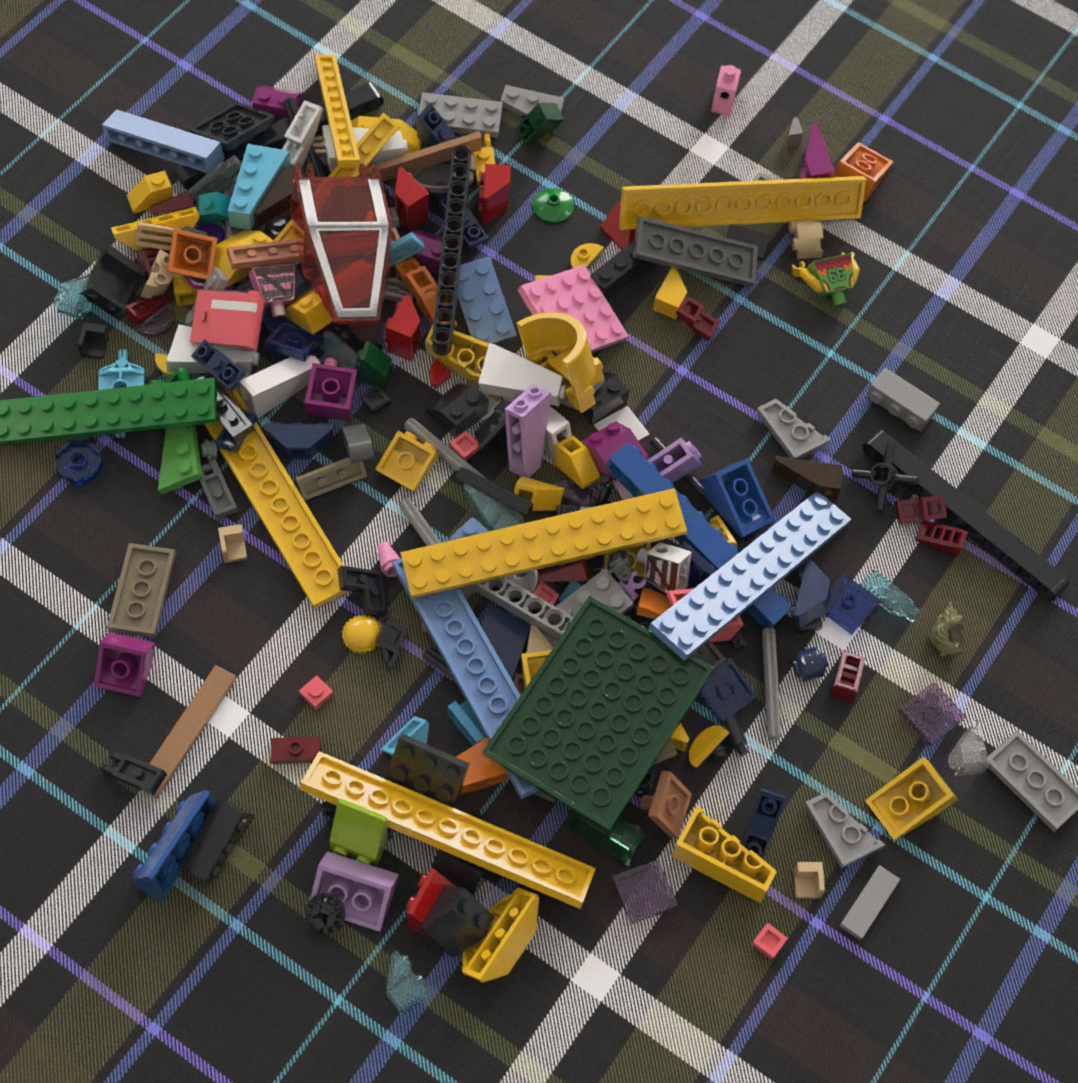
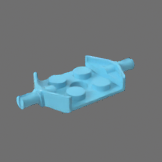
M122 349L118 351V360L99 370L98 390L112 389L118 386L144 385L145 370L143 367L128 362V351L123 349L122 352ZM125 432L121 433L122 438L125 437ZM116 433L115 436L120 438V433Z

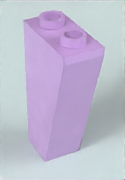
M534 384L505 408L509 471L527 478L541 467L551 401V392Z
M679 438L647 460L657 467L658 472L671 482L702 466L699 461L702 457L699 451L690 441L686 443L682 438ZM618 480L613 483L623 500L635 498Z

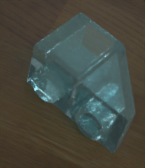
M90 274L63 283L54 298L57 312L82 320L85 313L90 311L92 303L80 294Z
M395 950L391 956L386 992L387 997L403 1016L427 998L426 988L428 985L420 974L416 976L410 969L413 965L405 954L400 956L397 950Z

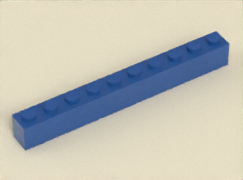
M629 442L609 458L604 466L634 497L674 488L673 483L669 479L664 478L658 472L657 467L653 463L648 462L642 456L641 451ZM675 489L687 528V534L674 538L686 550L692 552L691 555L712 575L735 557L739 550L734 545L729 544L723 538L720 530L713 528L708 523L705 515L697 511L690 504L689 499ZM771 588L747 608L746 611L763 628L770 629L792 606L784 595Z

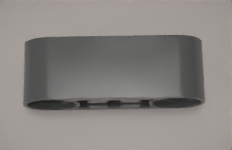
M365 424L342 427L344 444L351 463L374 459L372 442Z

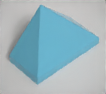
M414 716L381 748L382 752L393 756L398 738L402 733L427 744L429 723L427 720Z

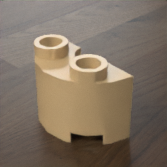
M818 220L789 221V233L795 237L792 239V250L796 251L797 259L822 258L823 250H821L820 239L823 238V229L821 222H817Z
M161 249L154 260L149 279L144 286L141 297L152 298V296L164 294L174 277V273L167 272L169 255Z

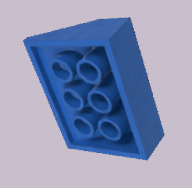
M204 790L192 794L186 801H182L176 810L177 815L172 822L169 821L164 826L161 833L162 837L158 843L152 844L144 864H139L135 869L133 882L136 888L162 902L182 872L183 868L180 865L214 805L209 791Z

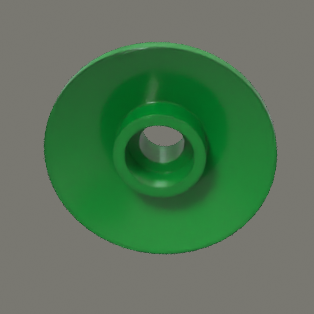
M548 188L536 194L533 199L532 208L535 215L542 221L561 223L572 215L574 202L565 191L557 188Z

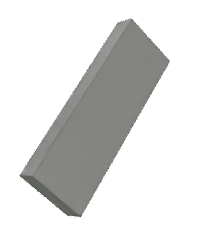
M879 865L840 924V927L861 941L900 879Z

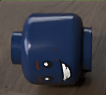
M816 647L798 651L795 659H792L797 678L801 677L804 681L823 677L825 675V667H829L826 654H821Z

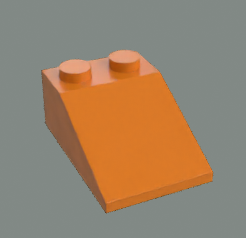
M858 142L839 161L834 177L864 176L866 178L863 201L865 202L890 169L893 161Z

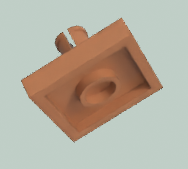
M662 771L655 795H644L641 799V807L644 810H650L648 816L670 838H679L692 793L671 771Z

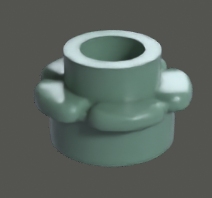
M205 439L204 444H200L201 457H205L207 461L217 458V447L215 441Z

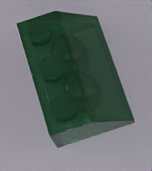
M569 810L566 824L568 829L627 866L631 864L646 838V834L643 833L644 831L641 827L633 823L630 825L622 820V816L619 817L609 833L575 811Z

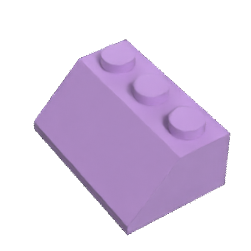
M327 851L318 865L311 898L320 893L335 895L344 905L345 921L380 932L393 898L399 874ZM322 907L321 913L327 915H331L333 913L325 912L324 908Z

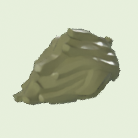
M949 602V607H946L942 615L937 616L936 623L928 635L931 643L942 657L960 654L963 649L957 647L962 639L961 630L963 626L960 621L964 617L957 614L952 602Z

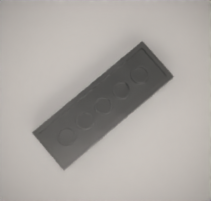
M642 216L638 217L633 258L750 287L755 285L758 246Z

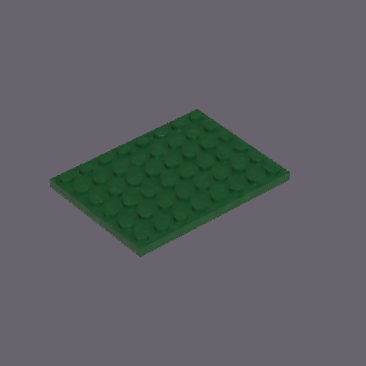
M588 596L486 745L482 754L610 833L714 672V667L693 655L684 661L653 632L593 597Z

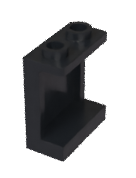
M110 245L100 253L80 294L85 296L89 302L103 308L107 314L117 318L126 312L127 307L125 305L137 281L144 277L147 270Z

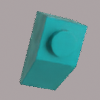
M219 192L199 195L196 209L200 218L196 225L229 220L228 208L231 198Z

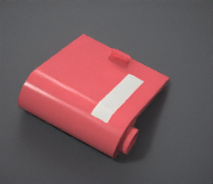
M198 290L190 342L202 343L206 339L214 345L234 346L237 349L250 352L257 351L265 298L258 291L235 293Z

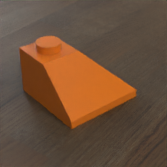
M174 228L167 272L206 280L213 271L217 238Z

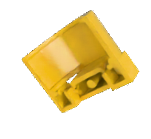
M557 312L535 314L518 321L516 324L527 359L563 377L564 385L567 386L565 392L568 402L579 412L583 413L595 405L596 402L593 395L595 390L593 386L604 379L602 372L603 364L597 357H593L586 330L582 323L570 315ZM551 351H561V353L555 357Z

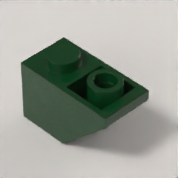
M537 103L515 129L523 144L528 145L552 133L564 121V118L556 103Z
M366 341L364 348L359 349L357 362H360L358 374H361V383L372 386L379 385L380 388L387 389L392 374V358L371 342Z

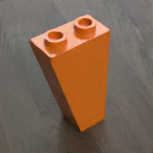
M487 737L456 757L470 763L459 796L510 780L503 767L483 756L482 751L489 743Z

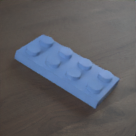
M490 256L461 265L457 298L470 336L495 345L517 338Z

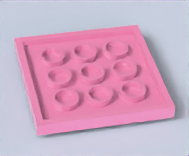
M585 265L520 286L518 292L532 315L557 312L570 315L580 321L586 330L591 352L625 341L629 337L598 285L590 277L591 274ZM555 351V353L559 355L561 351Z

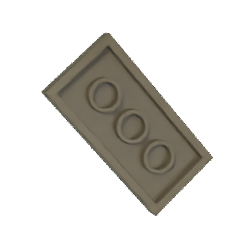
M133 543L128 544L107 624L108 631L156 637L176 557L175 549Z

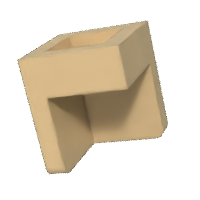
M242 525L218 528L224 563L247 559Z
M797 862L793 869L796 898H821L825 892L823 863Z

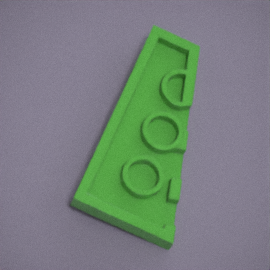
M196 425L166 428L158 491L161 494L202 479Z

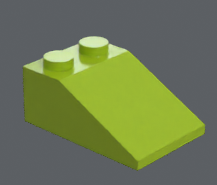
M339 798L329 841L330 849L333 850L334 854L343 857L349 856L356 859V861L377 867L388 843L387 816Z

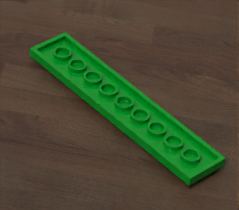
M215 378L0 400V445L217 423V381Z

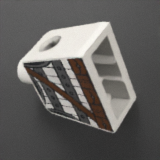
M658 543L650 551L642 548L638 552L636 560L645 564L644 577L647 581L665 593L687 588L692 552L665 543Z

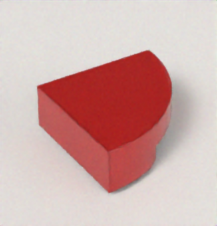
M437 359L432 363L429 372L433 388L437 389L451 378L452 375Z

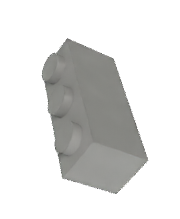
M884 368L872 382L866 395L872 402L881 405L892 415L899 417L910 427L920 432L933 418L940 405L939 402L887 368Z

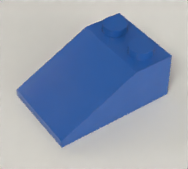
M748 458L733 463L700 480L708 500L740 538L775 521Z

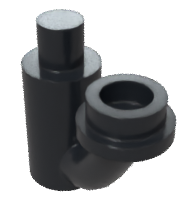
M732 716L723 720L720 726L729 732L726 737L732 750H737L740 757L748 754L745 746L748 742L736 717ZM722 742L709 754L713 761H719L727 756L726 748L724 746L721 747Z

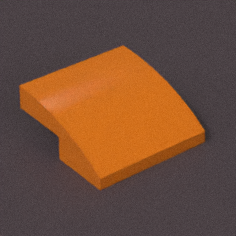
M643 587L636 615L657 619L671 608L672 605L667 596Z

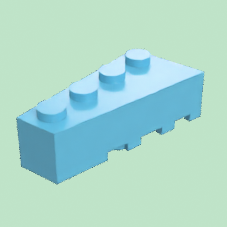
M247 144L228 208L230 227L246 230L253 228L255 224L253 213L282 166L291 168L290 151Z

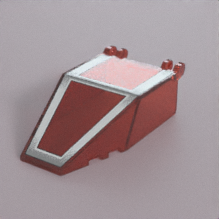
M294 164V185L290 211L303 275L310 280L313 285L312 289L322 299V305L334 324L379 323L390 271L392 222L378 164H372V177H366L365 164H360L358 170L359 177H314L313 164H308L307 166L308 177H301L300 164Z

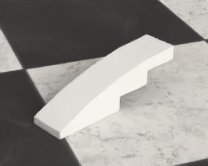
M305 100L284 135L287 141L282 150L290 151V169L300 172L310 150L323 111L322 107Z

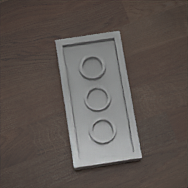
M422 92L418 116L431 103L453 133L472 134L480 132L481 136L489 134L490 137L498 138L503 102Z
M605 568L555 607L575 617L588 596L593 597L622 615L635 605ZM554 620L550 623V625L556 626L560 624L561 621ZM540 630L554 648L558 640Z
M1018 730L983 761L1053 832L1078 810V788Z

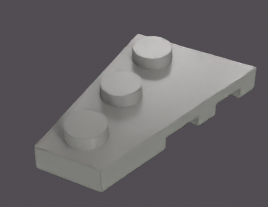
M505 85L501 102H503L504 108L519 116H527L537 103H556L560 112H562L564 98Z
M777 399L757 408L756 413L790 458L801 459L830 444L831 439L829 437L819 434L814 430V426L810 423H804L797 417L795 412Z
M827 792L805 802L804 807L841 869L884 848L885 844L880 839L877 840L862 823L859 824L848 814L849 812Z

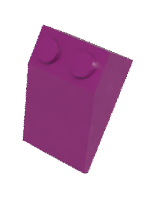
M813 123L799 179L834 177L835 170L817 123Z

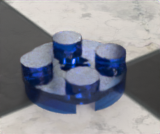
M71 440L64 443L58 449L55 465L58 474L64 480L79 486L93 479L102 469L103 462L100 450L94 443L88 440H83V442ZM74 459H85L82 464L75 465Z

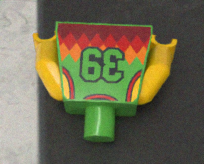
M842 252L839 256L813 261L807 268H805L803 261L799 262V268L792 265V275L800 277L820 297L832 296L834 307L847 303L844 293L854 288L860 268L853 259V252L848 254Z

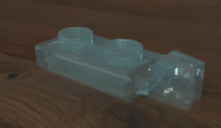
M875 569L859 586L863 592L894 617L896 615L899 617L904 616L913 623L921 613L907 594Z

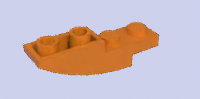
M413 256L395 264V271L416 298V305L432 326L434 323L438 285L426 267H421Z

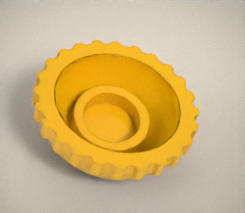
M354 616L343 627V643L354 653L366 654V652H371V650H375L378 647L376 638L381 625L371 616Z

